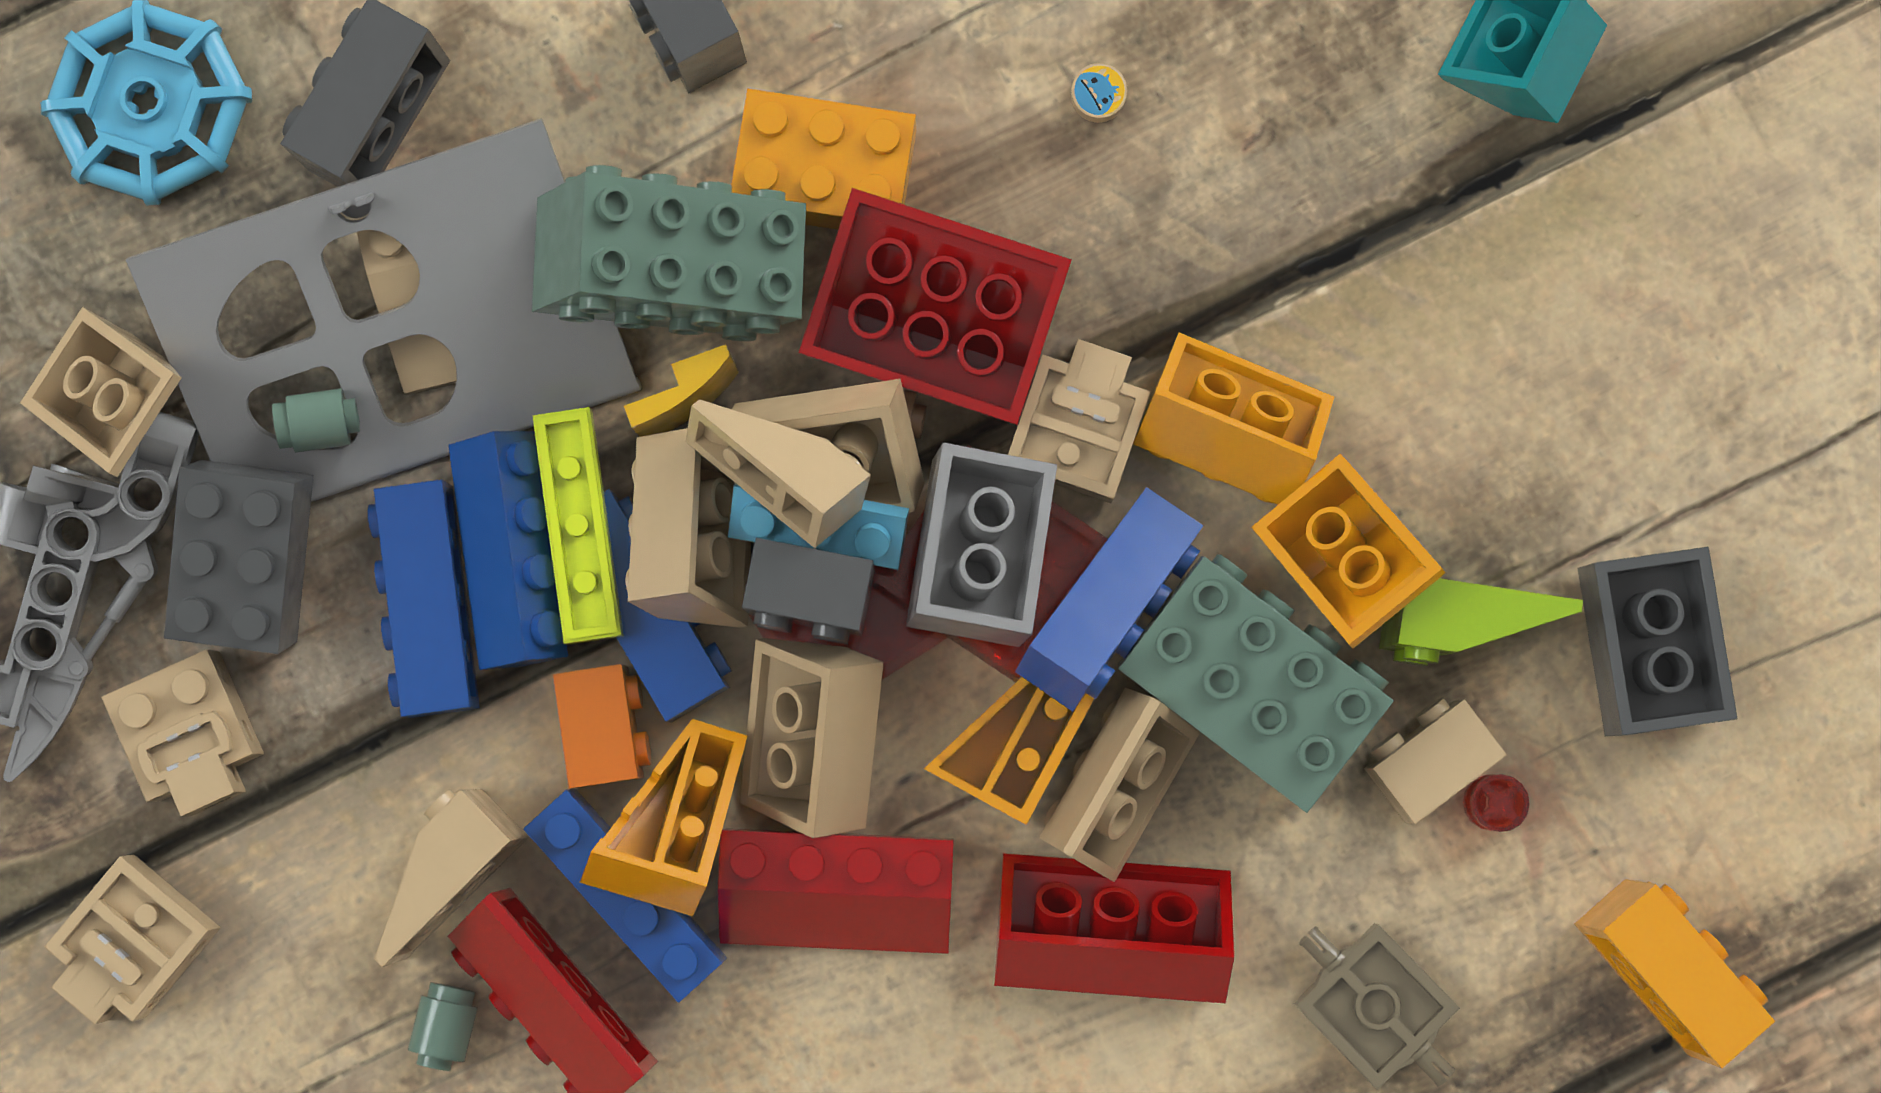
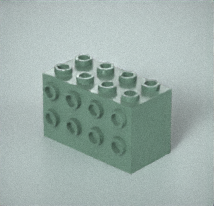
M606 165L588 166L585 172L578 176L566 178L565 183L537 197L532 312L559 315L560 320L585 323L593 322L594 319L614 321L615 326L628 329H645L650 326L669 328L670 333L679 335H701L704 332L722 334L723 339L731 341H754L757 338V333H779L781 325L802 319L806 203L786 201V194L777 190H753L751 195L732 193V185L723 182L697 183L696 188L677 185L678 178L673 175L651 173L642 175L641 180L622 177V170L617 167Z
M1217 554L1213 561H1210L1205 556H1200L1156 616L1146 626L1126 658L1120 660L1118 669L1308 813L1394 702L1392 698L1382 692L1389 682L1361 661L1359 662L1354 659L1351 665L1348 666L1335 655L1342 646L1316 626L1309 624L1302 631L1288 619L1295 610L1270 591L1263 589L1256 596L1244 587L1242 583L1248 575L1227 558Z

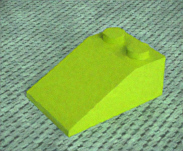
M1439 578L1382 625L1379 649L1394 651L1393 661L1428 666V663H1439V656L1456 653L1582 612L1583 600Z

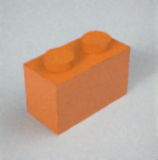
M624 664L553 674L569 789L644 778L643 766L651 765V750L647 732H638L635 709L643 708V694L639 675L630 676L629 667Z

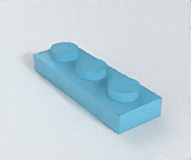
M735 483L728 537L755 542L756 538L873 560L876 566L898 570L903 555L909 508L864 500L862 509L820 545L813 548Z

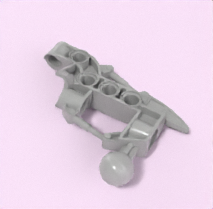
M159 412L126 463L120 484L57 464H51L50 470L33 465L27 488L0 482V545L36 554L7 657L0 661V724L13 728L19 726V730L15 732L3 774L5 781L12 782L41 755L56 737L72 712L87 675L93 669L92 657L115 623H119L146 582L156 576L158 566L149 539L163 528L176 504L179 467L190 464L199 436L194 421ZM143 478H150L156 481L161 488L162 500L154 510H146L140 507L135 500L134 489ZM70 517H76L87 525L89 536L86 544L81 549L73 548L63 540L62 526ZM114 557L130 576L104 613L105 619L83 649L76 638L98 563L101 560ZM53 572L61 573L71 581L73 587L72 595L66 603H58L47 594L46 581ZM35 628H45L54 635L56 650L51 657H42L32 650L30 636Z

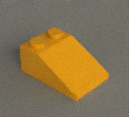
M1341 453L1251 527L1352 649L1445 574L1443 568Z

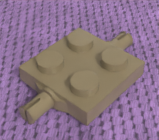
M1374 923L1353 945L1345 947L1340 951L1318 930L1317 926L1312 928L1308 934L1323 950L1321 951L1307 936H1304L1299 944L1323 968L1320 970L1316 981L1293 1004L1376 1089H1380L1399 1069L1414 1062L1437 1086L1445 1083L1447 1080L1431 1063L1433 1062L1448 1077L1453 1075L1455 1068L1431 1045L1434 1043L1439 1029L1460 1009L1457 1004L1379 924Z

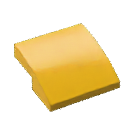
M726 344L672 363L671 366L679 386L624 405L631 428L639 437L669 432L689 420L691 406L698 400L712 403L730 385L739 372Z

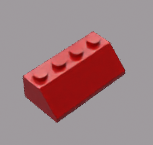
M722 829L718 874L720 944L949 954L954 839L843 833L811 838L798 831Z
M1003 853L994 986L1226 1004L1234 963L1231 871L1125 863L1117 879L1113 882L1072 858Z
M511 888L491 892L447 936L456 946L451 951V954L459 966L471 977H475L479 973L493 991L488 997L498 1012L508 1021H512L516 1017L530 1033V1036L526 1038V1043L537 1058L547 1066L554 1062L568 1078L563 1083L567 1093H624L658 1062Z

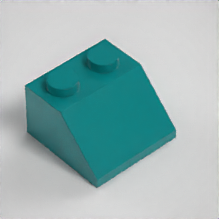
M1475 0L1438 75L1444 81L1512 115L1558 123L1607 24L1586 0Z

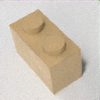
M1444 698L1437 700L1416 716L1421 726L1405 738H1402L1396 732L1370 751L1376 760L1366 766L1364 770L1401 819L1407 824H1417L1507 755L1465 699L1455 700L1450 704Z

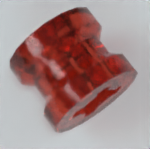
M1489 774L1478 777L1467 787L1463 798L1464 811L1470 822L1480 829L1496 832L1510 831L1521 825L1527 817L1530 806L1528 793L1523 784L1514 777L1503 774ZM1486 796L1488 797V808H1486Z

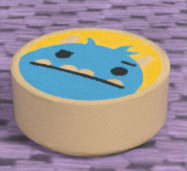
M1094 63L1081 69L1075 76L1071 88V102L1075 111L1082 118L1095 123L1107 122L1115 118L1125 105L1127 98L1126 80L1115 67L1104 63Z

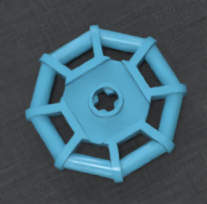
M133 0L132 6L77 33L71 30L64 37L68 43L48 98L40 102L41 115L48 117L72 166L71 176L78 183L86 184L90 182L142 199L146 206L160 205L162 198L216 171L222 174L229 167L226 160L245 106L252 102V89L244 85L220 36L222 28L215 21L209 19L203 22L150 5L148 0ZM153 28L184 38L186 41L177 50L152 43L150 32ZM133 31V41L125 45L127 49L115 55L109 52L103 56L95 50ZM204 52L220 86L203 87L202 81L191 64L200 53ZM88 58L94 64L84 95L82 97H73ZM148 87L155 88L154 97L158 99L157 105L154 109H149L147 113L139 114V107L132 102L135 93L144 95ZM222 103L206 146L195 136L206 104ZM86 113L96 127L94 130L98 138L89 148L73 119V116L76 114ZM186 145H189L199 154L160 174L157 172V159L163 156L176 155ZM113 150L139 158L140 175L103 164L104 160Z

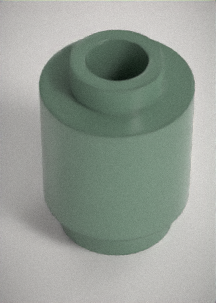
M342 388L286 396V402L272 404L274 429L279 449L293 447L294 452L297 453L351 445L350 433L360 432L356 399H345Z
M430 982L427 996L421 995L408 1046V1051L418 1053L417 1065L451 1071L453 1061L465 1062L478 1007L472 1006L476 992Z

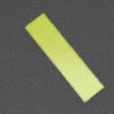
M586 407L532 415L563 642L567 645L624 636L592 409Z

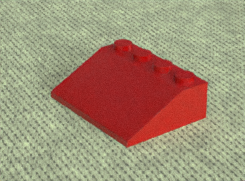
M852 188L798 353L882 381L901 379L903 388L1018 425L1072 259Z

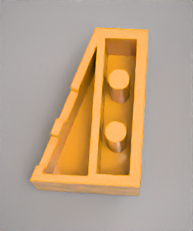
M1021 677L924 769L1027 825L1094 699L1086 694L1072 712Z
M692 719L653 769L651 776L643 787L624 807L620 817L608 833L592 849L580 883L693 916L707 887L747 735Z

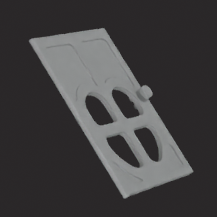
M542 118L126 259V263L168 362L182 377L178 385L210 461L314 475L311 502L449 456V444L492 431H523L534 427L532 415L586 407L591 408L642 390L641 381L635 375L619 328L614 325V321L594 319L593 322L585 323L560 320L559 315L532 312L537 197L565 183ZM342 212L344 215L350 218H364L360 220H349L343 217L340 213ZM363 230L380 231L394 237L413 255L420 273L418 290L414 297L404 305L364 319H352L343 310L323 260L322 252L324 247L334 239ZM269 261H284L293 268L315 321V333L308 338L252 357L238 358L232 355L221 343L218 331L219 318L225 303L238 283L257 267ZM419 334L433 337L449 349L455 361L457 381L451 399L441 410L434 414L411 422H394L384 413L366 368L364 355L372 348L408 336ZM324 366L330 368L336 374L345 398L356 399L360 432H357V436L351 440V445L297 453L294 452L293 447L279 449L276 435L266 431L253 418L248 404L250 393L260 386L316 367Z

